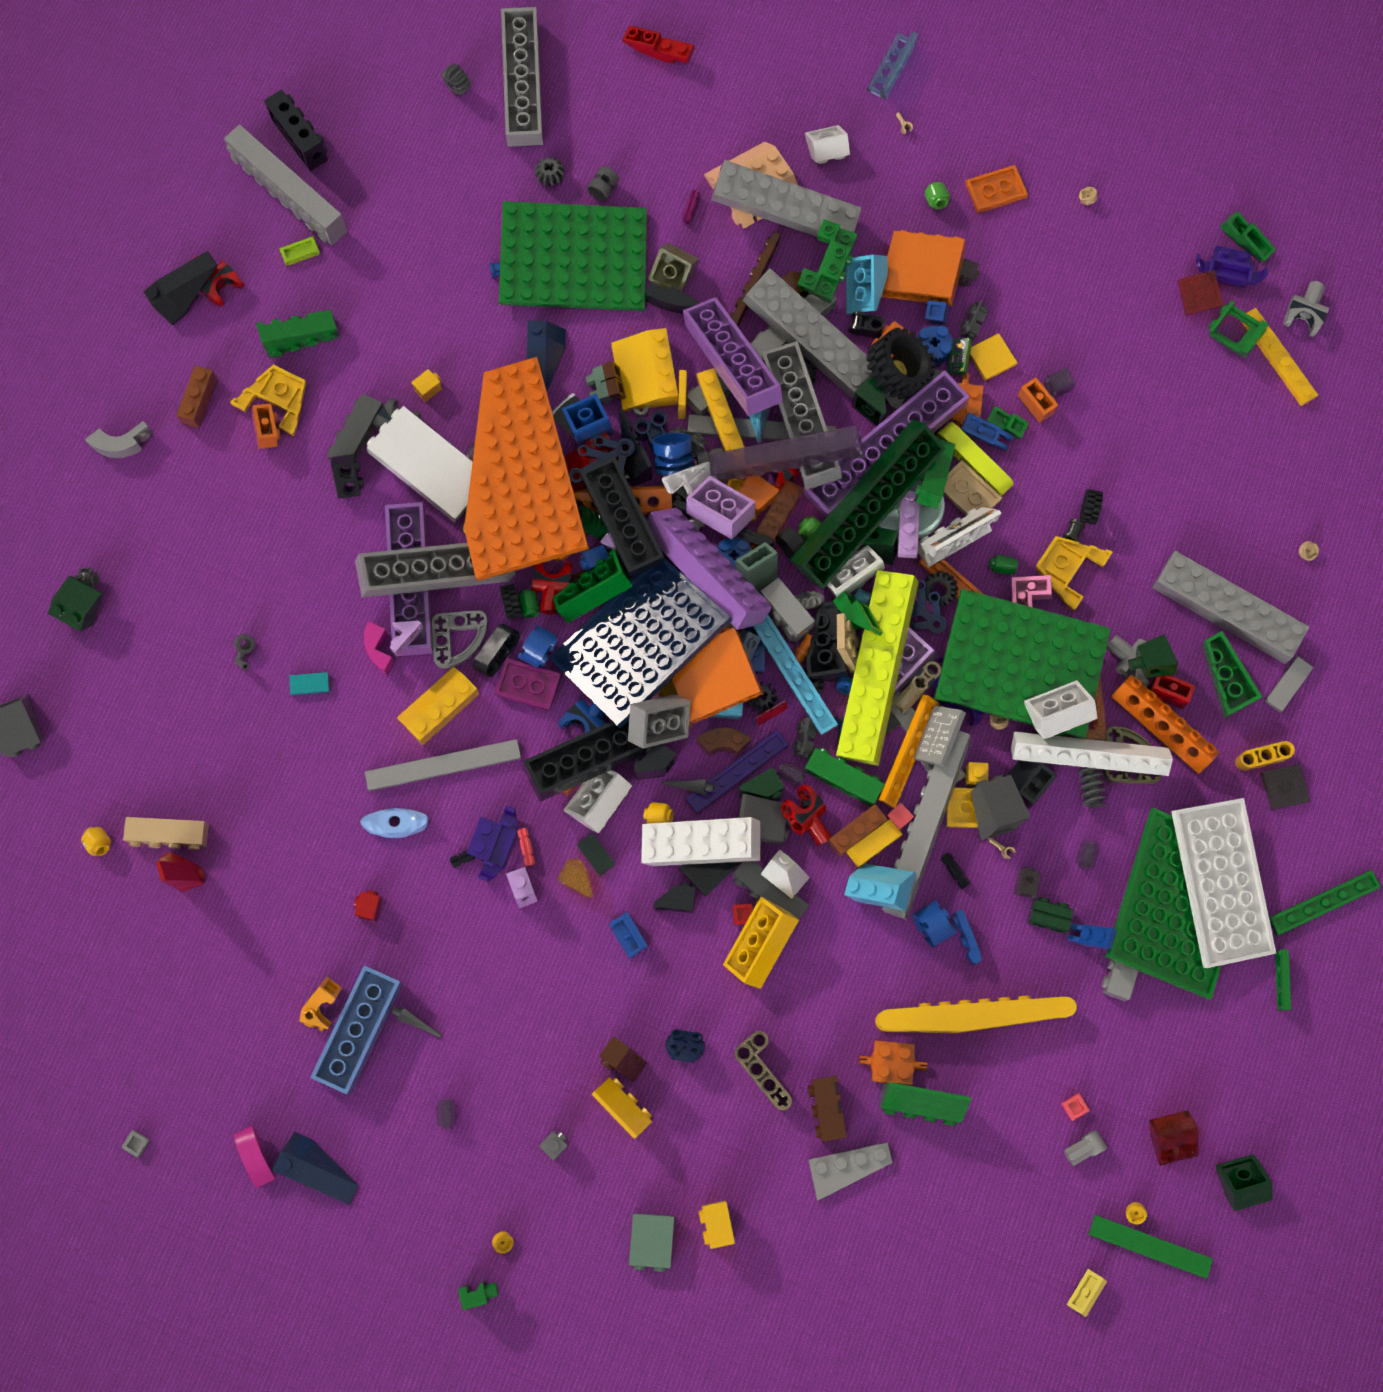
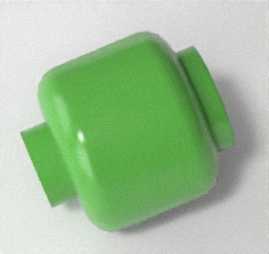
M942 182L931 183L924 192L925 199L933 209L945 208L951 198L946 185Z
M806 516L797 527L799 529L798 534L807 541L822 522L814 516L809 518Z

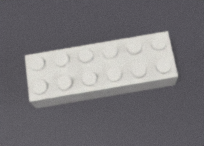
M752 817L642 824V863L649 866L760 861V821Z

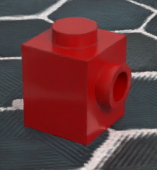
M367 890L366 893L360 892V895L356 896L354 901V908H356L354 915L356 917L377 921L382 903V898L378 896V892Z

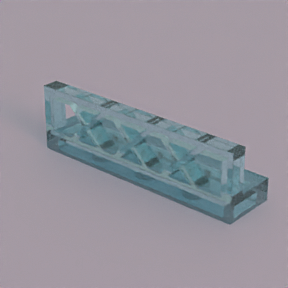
M913 31L909 37L900 33L897 34L870 82L867 91L884 99L888 97L917 44L919 34ZM899 40L906 43L901 49L897 45ZM897 54L896 62L891 63L889 57ZM890 68L889 74L883 76L882 70ZM882 82L881 90L873 87L874 84Z

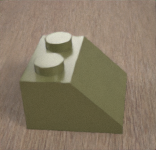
M667 243L660 247L648 280L653 281L666 290H669L672 285L683 292L695 272L699 258Z

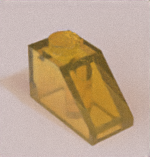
M576 858L574 860L568 859L557 878L558 882L593 900L594 895L586 867H584L585 863Z

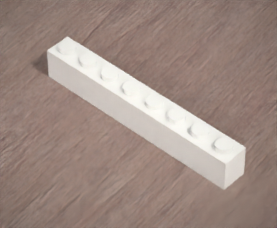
M1014 732L1011 745L1013 760L1169 776L1173 760L1170 749L1166 747L1062 736L1043 739L1040 734Z

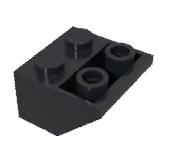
M664 744L647 747L645 757L643 759L639 758L633 766L635 768L634 778L642 780L665 777L676 763V753Z
M1018 760L1006 775L1012 776L1025 806L1029 809L1058 776L1041 762Z

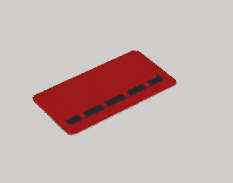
M786 701L759 715L756 718L758 726L787 710Z

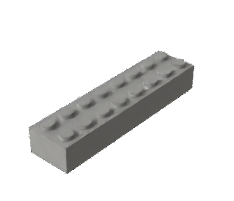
M536 7L501 9L507 146L543 145Z
M240 124L224 138L227 145L226 149L231 154V160L237 165L240 164L246 174L249 176L252 174L255 177V181L261 187L265 186L272 197L279 198L280 203L286 209L290 208L298 220L302 219L306 222L305 225L311 231L315 230L318 233V237L324 243L328 242L333 246L347 233L341 213Z
M724 160L721 165L711 197L712 201L816 237L823 219L841 225L840 228L854 233L861 207Z
M769 268L745 295L742 301L788 343L798 341L802 355L811 361L818 370L851 399L854 397L855 391L868 376L870 377L872 371L867 369V365L870 363L866 361L867 355L772 269Z
M798 341L762 352L765 365L781 386L782 402L778 406L806 490L842 479L841 469Z
M468 543L360 553L355 560L362 598L509 582L515 576V571L477 581Z
M1174 551L1152 586L1154 590L1284 664L1293 658L1309 629V626L1177 551Z

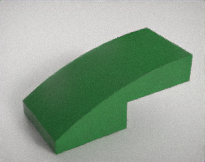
M997 406L993 407L986 420L1018 439L1022 438L1029 422L1018 415H1010Z

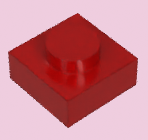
M752 903L732 905L734 926L746 924L753 911Z

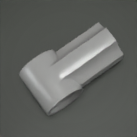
M1097 1129L1083 1136L1079 1142L1063 1150L1072 1166L1107 1149Z

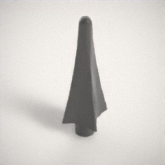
M706 779L663 782L664 785L685 789L707 796V792H714L715 785L707 783Z
M395 1006L392 1014L398 1017V1021L420 1028L439 1038L442 1037L440 1032L425 1024L406 1008L401 1010Z

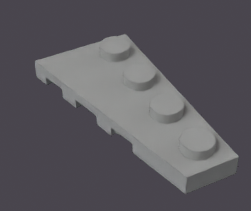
M888 1143L809 1159L808 1162L817 1201L891 1164L892 1159Z

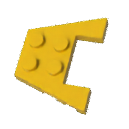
M273 364L256 379L253 385L245 388L242 394L231 400L230 403L232 406L247 412L255 397H258L286 411L287 413L278 427L280 430L295 436L307 383L306 380Z
M1055 536L1035 566V569L1041 576H1051L1052 589L1067 607L1074 612L1084 596L1067 586L1085 558L1090 559L1103 568L1113 552Z

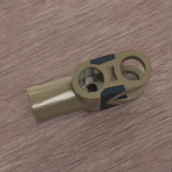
M928 662L914 676L911 683L892 702L897 711L906 714L922 698V695H925L933 686V682L941 673V667L938 663ZM935 666L937 668V674H935L932 670H928L927 667Z

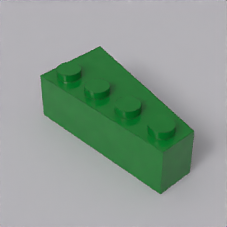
M331 310L308 313L305 318L291 316L288 321L282 322L279 319L271 320V324L263 325V322L256 323L261 342L269 358L280 357L287 352H297L301 348L313 347L318 343L333 341L340 337Z
M615 549L609 552L610 556L604 561L600 559L596 562L597 566L589 573L585 571L581 574L579 581L576 583L571 582L553 597L556 610L567 623L633 587L631 579Z

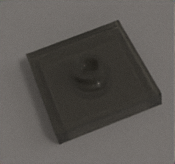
M1300 764L1261 772L1271 810L1310 802Z

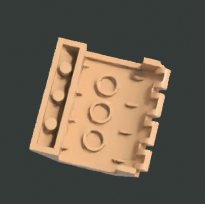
M763 142L729 160L730 162L798 185L794 173L777 148L770 143ZM721 165L704 174L713 190ZM730 207L732 219L737 226L741 224L743 229L755 223L753 217L757 221L763 219Z

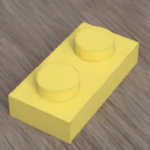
M1088 1269L1067 1305L1086 1317L1107 1281Z

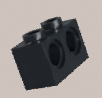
M354 454L332 457L331 468L338 499L361 496L364 482L363 478L359 477L358 474L361 471L359 460H355ZM343 466H349L350 469L346 470V469H343L342 467H343ZM353 483L354 486H347L346 484Z

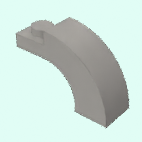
M142 421L125 435L117 437L109 436L99 428L87 437L85 441L93 450L103 456L125 458L140 452L142 448L139 446V443L146 441L152 434V431Z

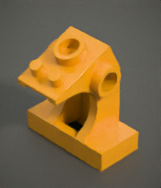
M326 976L302 1007L299 1022H303L305 1026L312 1028L317 1026L320 1031L328 1029L332 1022L321 1013L320 1005L325 1002L331 1005L342 990V987Z

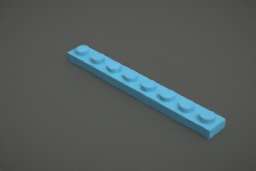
M767 614L762 624L752 627L757 635L761 637L760 640L822 736L838 726V724Z

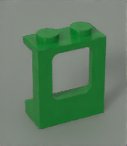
M1231 300L1229 305L1225 304L1220 310V317L1217 320L1214 319L1209 325V336L1246 359L1267 331L1269 324L1264 320L1259 322L1234 306L1235 302ZM1229 315L1249 326V330L1238 343L1218 332V328Z

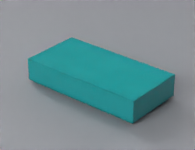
M328 672L289 675L291 696L330 692Z

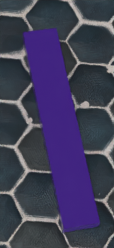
M776 730L710 779L707 783L715 785L714 792H707V796L693 792L685 798L696 814H699L789 746L788 742Z

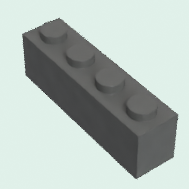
M362 394L360 399H356L352 413L348 414L345 419V426L342 430H339L336 442L328 449L327 457L330 463L331 458L336 456L354 454L355 460L358 459L375 429L373 422L383 407L382 402L365 394ZM343 466V467H342L343 469H346V470L350 469L349 466Z
M744 861L740 864L732 875L734 878L733 882L740 888H747L750 891L748 894L758 901L762 896L787 910L798 919L809 907L797 895L791 899L762 876L761 873L764 869L755 861Z

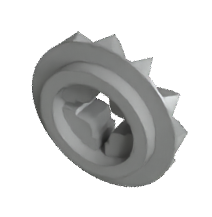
M807 591L795 596L805 609L815 608L824 602V595L821 592Z

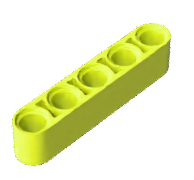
M949 422L936 434L938 439L954 443L953 455L960 462L963 460L1000 496L1014 485L1012 479L955 423Z

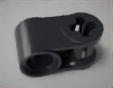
M859 311L852 313V324L848 328L851 334L875 339L883 335L881 332L884 329L885 322L882 317ZM877 325L880 328L874 329L872 326Z

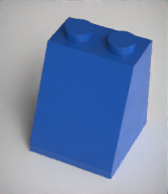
M597 394L562 408L578 447L606 432L609 436L613 435L610 420Z

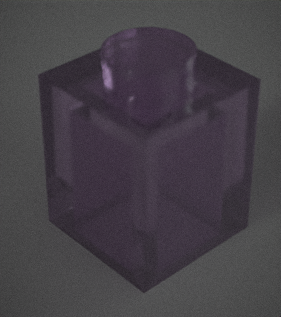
M1068 368L1047 376L1044 382L1045 389L1053 398L1072 391L1075 385V381Z

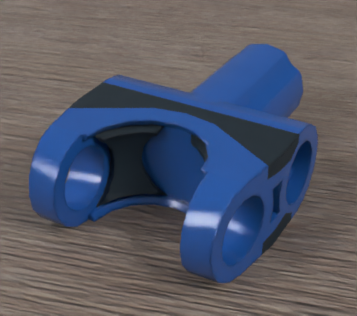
M580 699L564 714L558 726L563 729L567 725L577 723L581 724L585 728L584 733H587L605 725L606 723L602 718L606 714L595 703L589 706L583 699Z

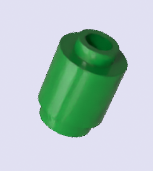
M995 554L989 560V568H991L993 573L1010 576L1017 571L1018 560L1014 559V557Z
M531 589L522 590L518 595V601L524 618L538 616L540 608L536 592Z

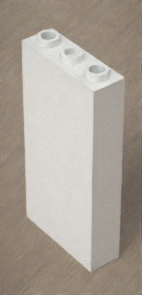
M403 406L400 410L397 408L391 415L392 419L389 423L385 422L379 429L380 433L376 437L373 436L367 442V452L456 523L467 510L472 461L406 407Z

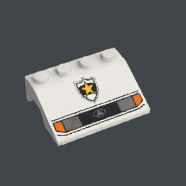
M985 507L978 510L976 508L970 510L966 517L962 519L959 517L953 520L947 528L943 526L934 532L935 535L931 537L925 536L919 540L917 552L928 568L990 533L992 531L990 523L996 522L1001 515L1000 510Z

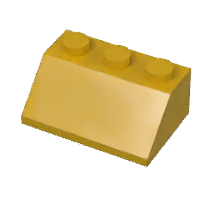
M609 1077L592 1095L636 1139L652 1123L650 1120L652 1115L644 1107L640 1109L636 1105L638 1100L631 1093L626 1095L621 1090L624 1086L617 1078L612 1080Z

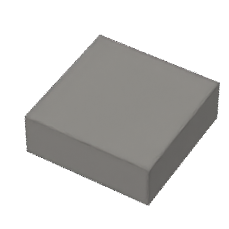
M132 1130L121 1148L140 1158L151 1140L136 1130Z

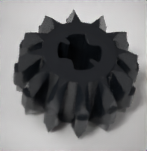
M761 681L760 686L764 693L761 696H765V700H758V697L748 700L747 706H754L752 712L760 709L759 713L763 714V709L768 711L770 707L776 706L774 701L778 700V696L774 695L776 689L769 690L771 687L770 683L764 687V682Z

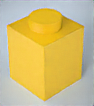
M429 369L411 382L414 391L424 402H427L442 390L441 378Z
M969 762L965 766V786H976V783L982 780H987L988 782V763Z

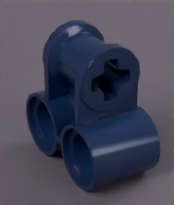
M655 411L651 415L650 422L647 419L640 418L634 423V433L638 436V440H647L654 453L653 439L659 435L666 434L667 415L663 411ZM656 420H662L663 423H662V424H656L655 421H656ZM641 427H644V428L647 429V430L644 431V432L638 431V429L641 428Z

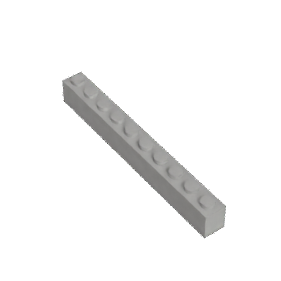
M810 293L805 298L824 317L836 308L838 300L834 296L832 303H828ZM769 325V328L765 332L761 331L750 344L764 362L762 352L789 343ZM715 369L726 398L732 392ZM700 385L696 388H691L686 394V403L697 415L704 416L709 412Z
M958 732L945 767L934 764V767L929 769L927 779H929L928 784L923 786L921 791V797L923 798L921 803L916 805L914 815H916L915 820L909 824L907 831L909 833L908 839L903 841L901 847L902 856L896 860L894 869L916 873L906 911L883 907L882 910L887 914L904 920L908 919L972 740L971 735L968 733Z

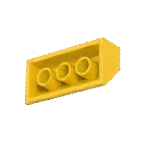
M453 667L403 711L397 719L423 746L479 695L478 689L465 675Z
M761 896L723 966L743 983L761 989L799 919Z

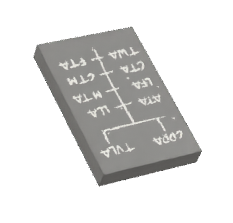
M934 705L914 759L945 767L966 713L962 710Z

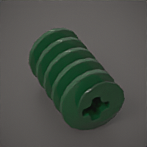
M579 506L578 510L584 532L601 541L607 534V531L598 512L587 506Z

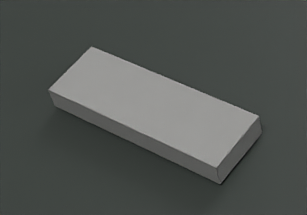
M1297 656L1265 702L1281 713L1314 667Z

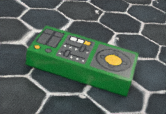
M970 338L953 339L947 372L950 375L967 374L972 345Z

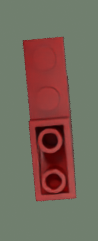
M628 26L622 39L625 44L637 51L674 64L675 60L689 63L695 50L694 44L663 38L660 32L634 26Z

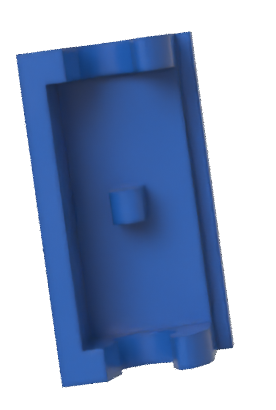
M628 912L609 924L629 959L648 948Z

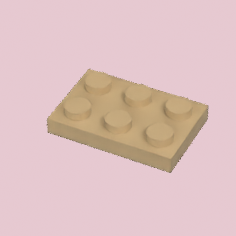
M963 460L948 473L943 495L965 515L974 508L976 510L982 507L993 509L1002 500V497Z
M845 613L837 614V650L850 673H854L858 659V648H860V638L856 636L855 628H852L851 621L847 619Z

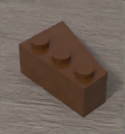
M837 1075L813 1079L810 1081L811 1085H807L809 1097H813L814 1105L811 1106L813 1118L817 1117L818 1126H815L816 1137L820 1138L821 1142L847 1138L840 1105V1093H838L836 1084L838 1082Z

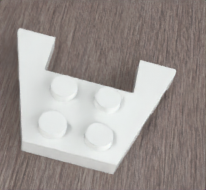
M704 462L662 478L668 493L673 494L680 487L684 486L688 496L709 476L718 481L720 480L712 462ZM695 518L689 520L698 530L705 525Z

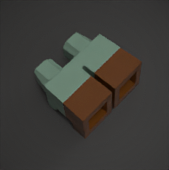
M613 361L593 368V373L586 377L588 386L590 388L596 386L597 389L590 392L589 396L597 394L600 402L607 405L609 401L626 398L620 368Z

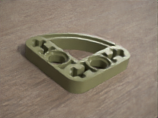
M1113 726L1104 733V741L1113 742V738L1109 736L1113 731L1115 735H1118L1114 742L1123 743V738L1137 745L1152 746L1144 737L1127 728ZM1104 769L1106 780L1112 783L1155 784L1162 778V775H1157L1152 780L1151 776H1144L1142 780L1144 773H1138L1137 779H1131L1128 776V772L1125 771L1123 775H1117L1113 778V775L1109 774L1112 770Z

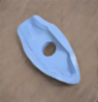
M391 808L368 814L360 820V823L371 834L385 838H403L422 832L427 827L428 817L424 813L411 809ZM394 816L400 818V824L396 827H392L389 824V820Z

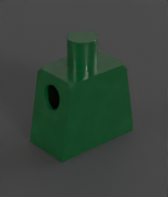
M877 527L862 545L864 547L869 545L884 563L893 565L898 552L899 531Z
M1165 634L1138 645L1136 658L1128 660L1131 671L1141 668L1144 676L1147 678L1177 674L1178 661Z

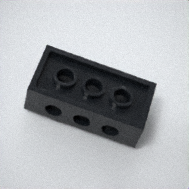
M281 89L264 100L272 122L309 171L328 161L326 157L327 150L323 145L322 137L319 133H314V127L309 120L305 121L303 112L299 107L296 108L293 105L295 103L289 94L286 95Z

